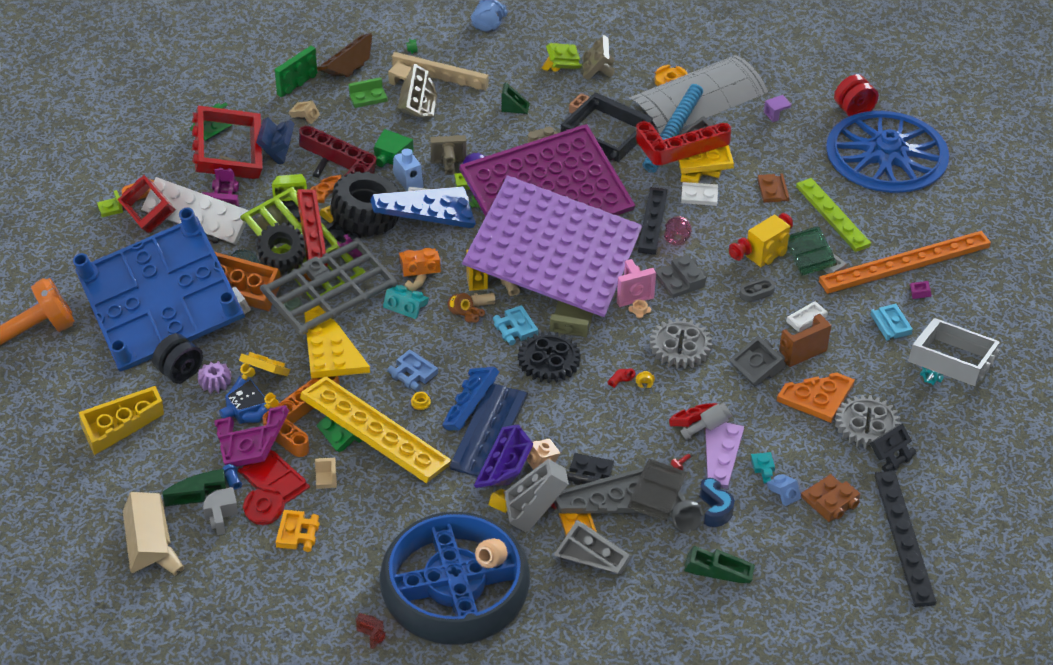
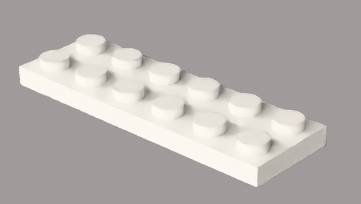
M155 178L154 184L176 209L166 220L177 224L182 223L179 212L183 208L189 207L193 209L195 216L198 217L205 234L234 245L238 243L246 225V222L242 221L240 216L249 210L169 181ZM151 189L141 209L147 213L161 202Z

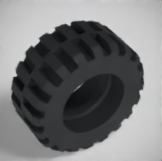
M359 171L354 174H346L345 177H341L334 185L330 205L331 215L335 222L339 223L340 227L346 228L351 233L356 232L358 235L367 234V236L386 233L396 225L399 216L375 213L370 199L373 194L400 192V190L393 181H389L387 177H381L377 173H360Z

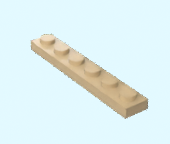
M394 52L392 55V67L398 62L412 68L415 63L429 71V78L453 82L461 86L473 87L477 90L486 91L488 88L487 74Z

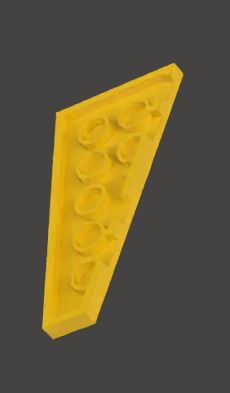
M319 305L304 313L305 323L326 312ZM329 319L308 330V333H306L311 378L370 373V366L334 319Z

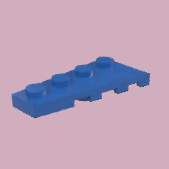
M496 367L473 368L469 370L468 374L470 377L468 380H464L462 384L464 389L462 393L457 394L455 398L457 403L450 408L442 424L446 430H460L465 425V421L475 411L478 402L484 398L487 389L495 382V378L499 374Z

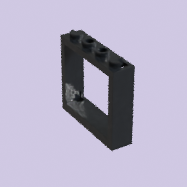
M595 92L561 124L560 132L577 127L595 109L634 127L642 121L653 124V117ZM636 131L619 147L596 138L608 160H614L618 163L638 144L636 141Z

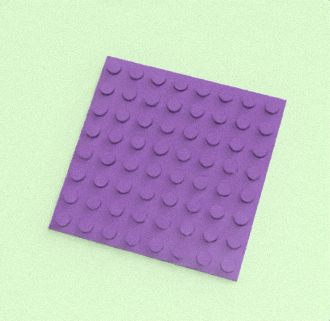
M507 175L462 265L605 317L618 286V277L622 276L624 272L625 261L630 258L642 225Z

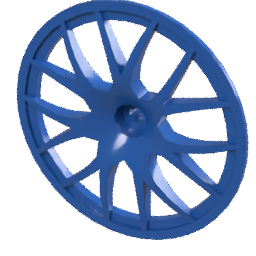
M869 111L849 116L839 122L831 130L827 138V155L834 168L853 183L881 192L902 193L925 188L933 184L944 174L949 162L947 144L934 128L917 118L897 112ZM879 118L877 131L861 120ZM882 118L900 120L898 131L896 132L892 129L883 131ZM903 121L911 123L920 129L902 134ZM856 123L872 138L859 137L846 128ZM842 132L853 142H837V139ZM924 132L933 139V141L919 145L906 142ZM937 145L939 155L924 152V150ZM837 148L858 149L866 152L853 156H840ZM909 157H918L938 162L934 168H929L914 162ZM860 162L854 169L847 164ZM870 163H879L880 165L879 170L873 177L859 173L861 169ZM892 166L901 167L911 180L897 181L894 177ZM913 170L926 174L917 178ZM886 172L890 181L879 180V178Z

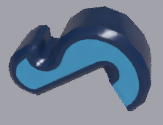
M705 478L700 484L699 497L711 508L705 513L704 524L709 527H719L726 524L732 518L735 500L732 494L720 489L721 483L717 479Z

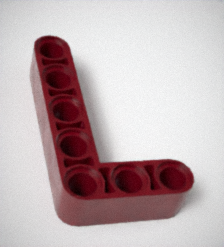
M302 126L299 129V146L349 169L346 174H354L359 171L360 173H375V155L312 126Z

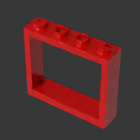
M198 106L196 112H193L192 123H195L192 129V136L195 137L192 144V150L195 151L192 162L195 163V172L215 174V169L223 168V170H228L230 168L233 170L235 177L259 179L263 169L262 148L256 141L261 128V114ZM203 120L250 126L251 163L205 158Z

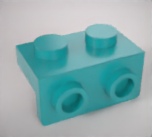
M396 285L386 290L383 308L416 319L420 308L428 304L429 297L423 296L422 292H412L407 290L405 286Z

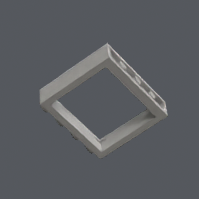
M934 318L913 343L908 362L975 386L979 380H983L985 374L993 366L994 361L998 359L1000 354L998 346L1000 342ZM936 339L984 358L978 366H975L928 347Z

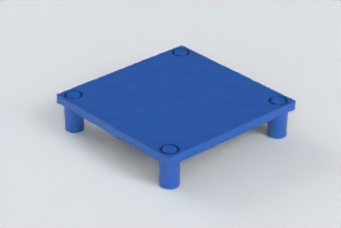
M189 207L183 208L179 212L182 223L93 262H90L87 255L83 253L77 254L73 258L76 273L119 372L152 359L157 345L171 334H182L191 342L245 317L198 217L195 216L193 209Z

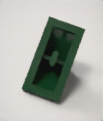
M505 82L501 94V112L528 114L530 103Z

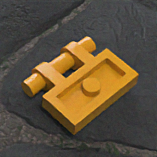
M284 510L275 542L276 548L297 550L298 543H303V550L310 552L312 546L315 545V532L318 531L320 525L318 522L319 516L312 514L310 519H306L305 512ZM302 528L307 529V534L301 533Z

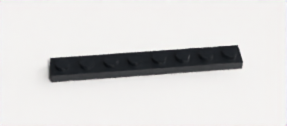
M875 472L874 477L914 607L935 606L936 598L896 472Z

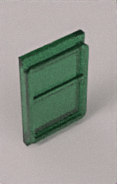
M820 227L809 228L789 235L787 247L801 276L837 265L834 254Z

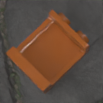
M821 314L814 316L811 328L795 335H791L786 329L782 330L779 351L785 357L784 363L789 367L827 351L832 325Z

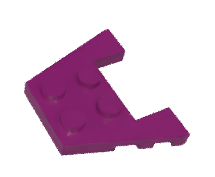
M287 406L270 408L267 425L233 432L234 420L231 417L215 420L214 423L218 431L217 436L220 440L224 464H232L238 467L265 461L289 413Z

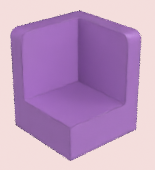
M783 95L765 100L764 113L772 122L778 121L780 111L791 108V103Z

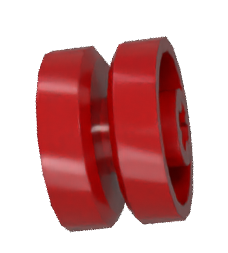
M858 74L844 79L834 93L835 102L848 116L872 111L879 98L878 91L862 75Z

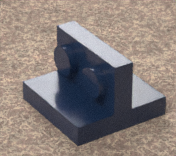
M267 117L262 121L256 143L277 164H283L295 123L290 119L276 125Z

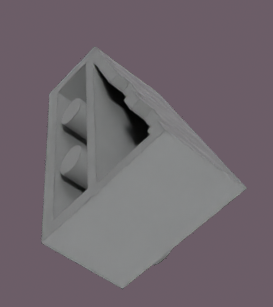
M547 459L507 489L504 494L509 523L524 532L530 531L569 485L566 468Z
M576 520L554 556L619 574H622L633 557L579 520Z

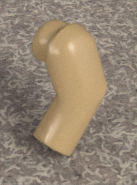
M426 274L417 275L413 283L407 280L404 286L409 291H416L423 286L427 276Z

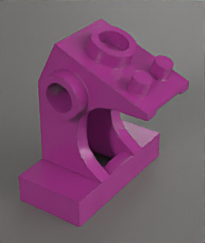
M223 168L215 169L216 180L212 182L214 193L202 192V194L239 207L238 195H234L239 190V182L236 181L233 170L230 168L228 170H223Z

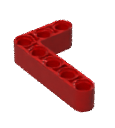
M642 121L636 126V141L650 161L660 166L729 145L731 142V126L727 123H719L663 140L651 123Z

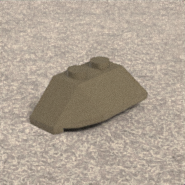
M415 63L413 64L401 87L398 109L412 117L432 118L434 116L437 92L429 78V71Z

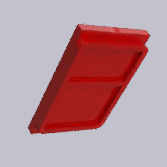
M273 450L269 451L265 461L248 464L238 469V472L256 489H259L258 487L272 486L278 489L284 498L285 504L310 488L306 480Z

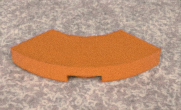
M341 175L327 177L310 189L316 190L318 203H325L326 197L333 193L334 185L341 178Z

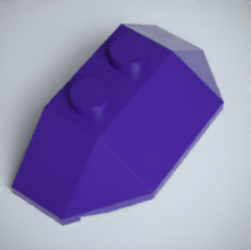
M519 424L502 427L474 483L475 488L507 486L520 474L534 444Z

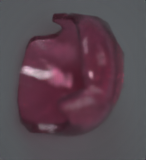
M675 216L665 224L666 231L664 237L668 243L674 246L681 245L690 238L692 227L686 218ZM674 235H679L682 239L675 240Z

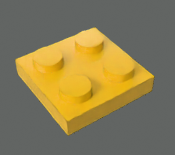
M249 352V355L241 353L239 359L241 362L283 376H288L291 370L285 368V363L252 352Z

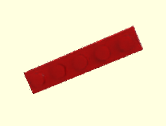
M298 189L296 194L306 259L308 261L316 256L321 258L326 253L316 190Z

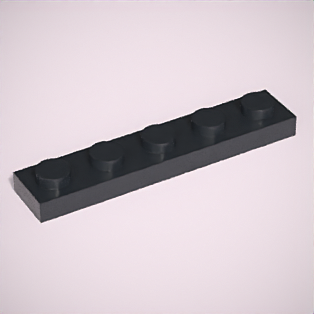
M650 187L638 253L656 255L668 189Z

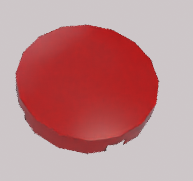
M261 486L255 491L252 490L244 499L243 510L249 521L257 525H267L273 523L281 516L284 511L285 502L278 489L272 486Z

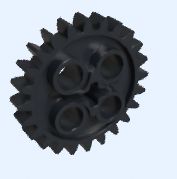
M549 331L548 335H544L541 332L539 337L536 334H533V339L527 337V342H522V347H519L518 360L521 371H526V376L533 375L532 380L538 377L540 382L547 379V382L550 383L551 379H554L558 383V378L565 381L566 375L572 377V372H577V367H580L581 354L580 348H577V343H572V338L566 340L565 334L559 337L558 332L552 335Z

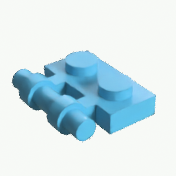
M522 305L506 310L505 317L500 318L499 315L493 317L494 326L497 330L501 331L502 338L509 345L516 343L514 339L516 336L523 341L527 337H533V334L538 335V328Z

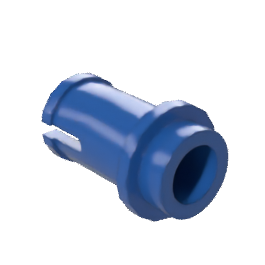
M232 464L225 465L222 469H224L229 488L233 487V490L241 488L242 482L237 475V468Z

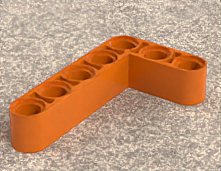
M339 376L328 377L340 385ZM324 377L311 379L277 406L286 405L289 413L275 441L296 457H304L309 453L308 435L295 426L294 423L314 409V407L300 399L301 392ZM269 411L263 415V425H267Z

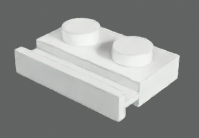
M682 183L681 203L717 206V184Z

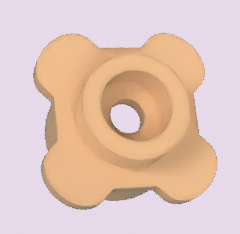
M635 300L633 305L628 308L629 312H633L637 318H643V315L651 312V308L648 307L647 302L644 300Z

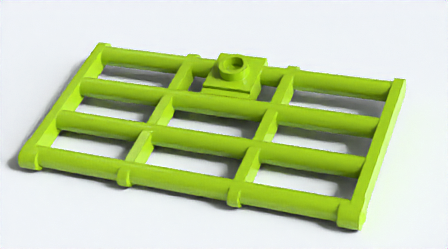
M293 187L240 216V219L245 221L255 234L259 236L262 229L252 219V216L260 213L272 227L275 226L274 223L278 222L267 210L268 207L275 204L294 226V229L298 228L300 234L303 235L301 222L295 218L281 201L290 197L298 206L297 191ZM321 223L323 236L332 245L326 249V253L329 254L340 247L337 245L338 241ZM284 244L279 248L274 246L271 251L283 254L288 252L291 246L288 244ZM348 253L341 255L346 263L353 260ZM357 266L352 269L356 274L351 276L350 279L352 280L366 273V271ZM339 276L337 278L341 283L334 287L328 281L325 282L322 286L326 291L320 294V296L345 282ZM306 292L310 299L313 300L311 295L308 292Z

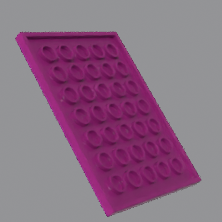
M587 124L462 164L459 168L485 216L488 214L507 175L613 215H620L634 210L636 206Z

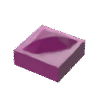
M929 281L910 283L912 299L931 297Z

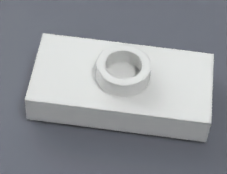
M814 301L788 316L786 322L795 330L801 332L813 324L815 315L821 314L825 318L828 312Z

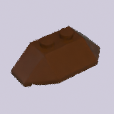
M368 33L357 37L338 53L318 66V71L336 77H349L354 73L353 70L363 67L365 65L364 62L370 57L372 34Z

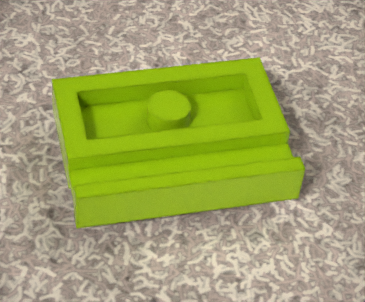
M549 43L546 46L550 61H553V68L578 69L582 67V64L579 63L580 58L576 45Z

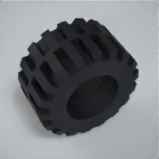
M283 222L282 225L274 223L275 226H267V230L263 229L261 235L258 236L257 250L259 260L263 265L278 268L281 275H284V272L287 271L289 274L292 269L299 268L298 264L302 265L304 262L303 258L306 255L304 238L300 234V230L298 228L294 229L293 225L287 226V223ZM284 243L291 246V249L283 254L271 251L277 244Z

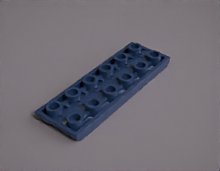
M493 383L485 392L484 398L481 399L452 459L450 469L478 477L502 427L515 424L528 396V392Z

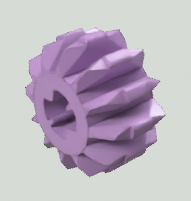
M219 361L216 364L212 362L209 365L203 364V368L199 369L198 383L203 391L208 390L211 394L213 390H216L219 394L220 388L226 390V387L230 385L231 371L226 364H220Z

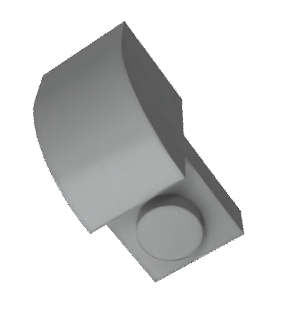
M233 487L217 490L211 493L204 501L205 521L210 520L211 529L216 528L217 535L225 534L224 517L238 515Z

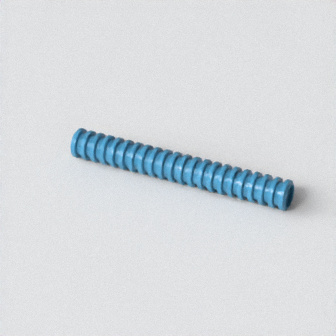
M691 84L672 117L661 132L660 136L663 140L678 136L686 120H688V117L703 95L704 91L698 84ZM648 157L643 162V168L648 172L654 173L659 168V165L653 164Z

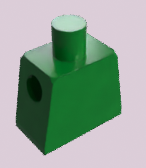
M384 129L374 145L376 165L379 167H383L386 163L393 165L394 156L402 153L403 149H411L413 153V139Z

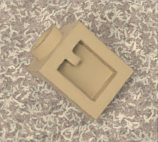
M313 101L298 102L289 111L292 118L305 117L309 124H312L320 116Z

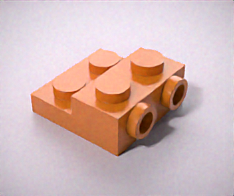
M435 248L399 252L404 277L441 272L440 258Z

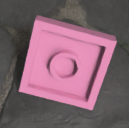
M632 259L625 261L624 275L618 277L617 304L619 307L633 304L635 300L646 301L654 298L656 281L654 268L640 271L639 266H636Z

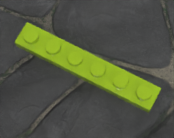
M812 178L796 183L797 189L854 252L871 247V242Z

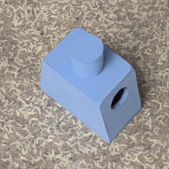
M403 149L402 153L394 156V176L406 192L409 187L423 188L420 163L412 154L411 149Z

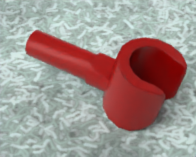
M686 454L679 460L672 459L671 465L678 472H681L683 470L682 464L691 457L690 454ZM670 466L669 470L674 475L677 474V472Z

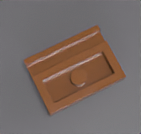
M775 174L757 176L763 203L789 201V194L783 174H780V176H775Z

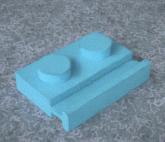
M897 304L880 307L879 310H871V317L887 341L892 337L896 339L912 335L913 328Z

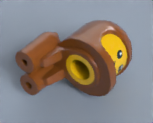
M467 293L452 295L448 300L449 311L455 315L465 316V321L468 323H477L479 317L485 315L484 309L473 307V300Z

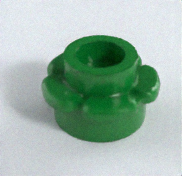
M410 38L409 42H406L407 51L413 54L418 52L416 39L411 40Z

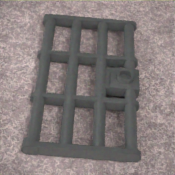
M355 238L353 242L329 254L325 253L321 258L316 256L302 263L301 268L293 269L291 273L267 285H261L260 290L295 331L302 336L317 325L336 318L338 314L361 302H367L369 298L388 288L398 285V282L358 238ZM355 248L363 254L342 266H339L333 260ZM367 261L375 267L352 280L345 273ZM328 263L333 270L329 272L324 264ZM306 274L311 279V282H308L302 275ZM378 274L385 278V282L364 293L357 286ZM337 276L345 282L321 296L314 289ZM294 279L302 285L279 298L271 292ZM349 289L356 295V297L333 309L326 303V301ZM306 292L313 298V300L290 312L283 305ZM318 305L326 312L303 325H300L295 317Z

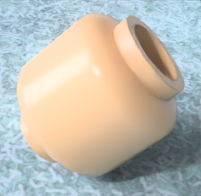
M493 538L482 541L478 544L475 551L476 560L482 567L494 568L506 560L507 548L499 539Z

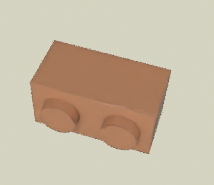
M582 93L569 104V113L572 114L589 96Z

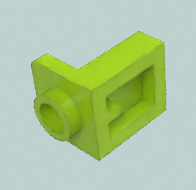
M117 190L113 191L115 198L97 202L102 218L123 213L122 205L118 201L121 196H119Z

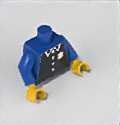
M244 363L240 368L243 375L238 377L234 386L226 394L227 407L220 409L219 413L221 418L234 416L240 424L245 422L259 423L263 420V415L271 407L275 408L279 405V401L273 393H268L264 396L251 379L247 380L248 377L255 375V369L250 367L249 364Z

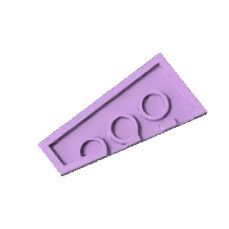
M726 422L713 430L705 428L707 478L717 479L721 483V488L728 489L744 431V426Z

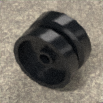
M174 333L164 338L157 345L153 353L152 363L160 373L164 374L173 383L181 384L198 372L202 365L203 352L182 334Z

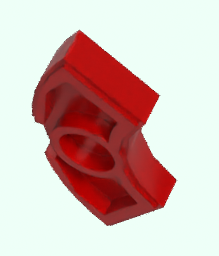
M718 403L701 404L687 411L685 409L681 410L669 419L670 426L689 427L692 423L701 420V414Z

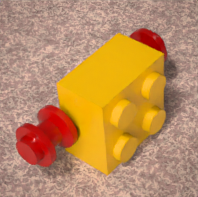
M782 213L779 216L774 214L749 229L747 239L740 238L737 243L730 244L729 255L737 261L743 259L745 255L759 267L771 264L775 258L784 256L788 250L789 232L793 227L792 218L786 213Z

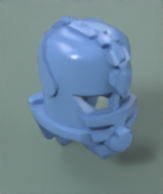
M480 0L471 15L473 26L485 32L492 29L496 30L501 24L502 18L507 16L506 5H502L497 0Z

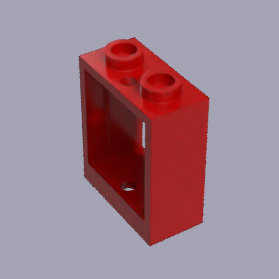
M145 175L137 179L135 184L123 192L122 196L118 199L131 217L148 234L153 232L176 210L156 185ZM151 188L161 202L142 219L132 205Z

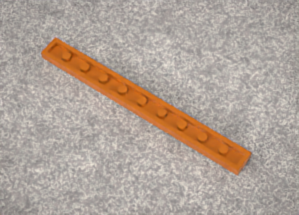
M978 231L819 277V283L826 293L829 294L990 248L991 242L982 231Z

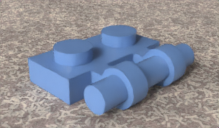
M410 349L396 360L397 368L390 366L387 369L392 378L400 380L404 383L405 387L408 389L412 388L416 392L421 388V385L417 383L419 380L426 384L438 374L436 366ZM408 372L411 375L408 377L404 373Z

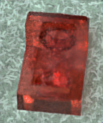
M359 613L356 618L357 631L369 635L370 648L375 649L378 643L381 644L386 635L383 621L376 619L374 616Z

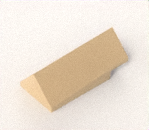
M130 492L123 509L130 572L134 573L169 556L168 544L171 542L161 495L159 493Z

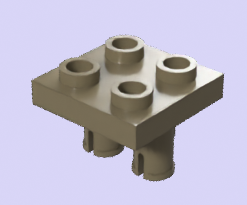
M603 35L594 42L589 51L587 50L583 54V78L591 79L597 71L604 73L608 77H612L615 72V68L611 67L615 58L609 55V39Z
M466 135L430 137L431 164L444 163L445 175L455 174L454 163L463 162L466 157Z

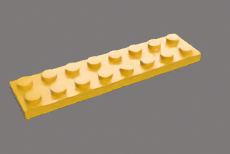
M326 376L301 392L300 399L425 483L431 481L450 466V458Z

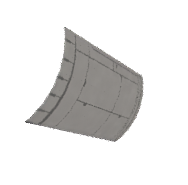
M735 55L629 98L637 102L649 116L653 117V122L661 135V132L691 84H698L704 92L683 127L693 124L703 116L705 118L764 95L768 93V90L757 71L746 60Z

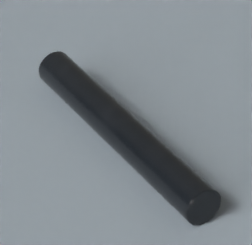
M322 157L312 176L319 178L329 160Z

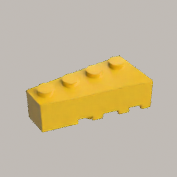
M156 386L78 413L83 432L93 454L96 455L164 415V410Z

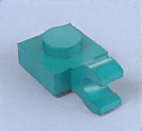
M771 452L751 454L754 472L761 473L764 484L771 481L772 472H775V464Z

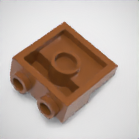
M830 474L803 491L801 498L830 522L833 519H840L848 509H855L860 503L861 493L847 481L841 483Z

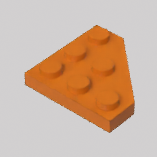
M839 373L829 374V377L821 379L818 376L804 379L802 383H785L777 396V402L831 423L836 416L838 407H841V403L845 401L854 386L855 379Z

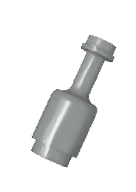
M718 403L701 414V421L688 429L683 427L680 431L686 441L691 440V435L703 428L713 430L729 421L728 418L732 417V414L725 403Z

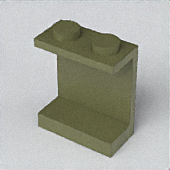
M558 300L555 313L551 314L550 332L587 337L593 313Z

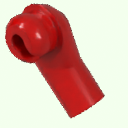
M632 368L619 369L607 383L615 388L619 382L633 380L636 372Z

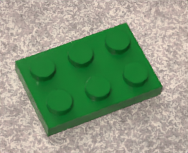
M309 46L274 69L278 96L283 97L286 94H290L295 88L302 86L307 80L314 78L318 74L315 47Z

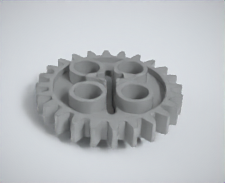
M678 318L675 319V322L668 319V324L662 321L661 326L656 325V330H652L650 349H652V354H656V360L662 358L661 363L668 362V367L675 364L676 369L680 365L684 369H686L687 365L694 368V363L701 365V360L706 361V357L710 356L712 338L710 337V332H706V327L700 328V323L694 325L693 320L688 323L686 318L682 322ZM684 332L681 354H678L680 334Z
M861 395V399L854 396L853 401L847 399L846 403L842 402L841 407H838L835 427L838 428V433H843V439L849 438V444L855 441L856 447L863 444L864 449H866L871 441L901 424L900 416H897L898 411L893 410V405L886 406V400L882 403L879 402L880 397L873 400L872 395L868 399H865L864 395ZM867 410H870L871 413H870V420H869V430H868V434H866V433H865V427H866V421H867V417H866V416H867Z

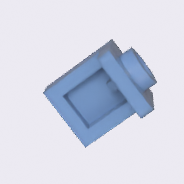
M780 474L767 482V486L771 491L780 494L784 506L801 499L797 480Z

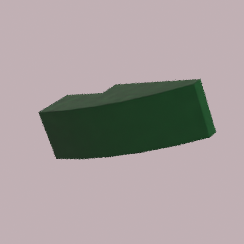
M224 469L197 474L162 491L164 506L204 502L206 495H210L217 490L226 489Z
M693 546L687 554L684 571L694 575L731 582L751 583L755 564L718 549L711 553Z

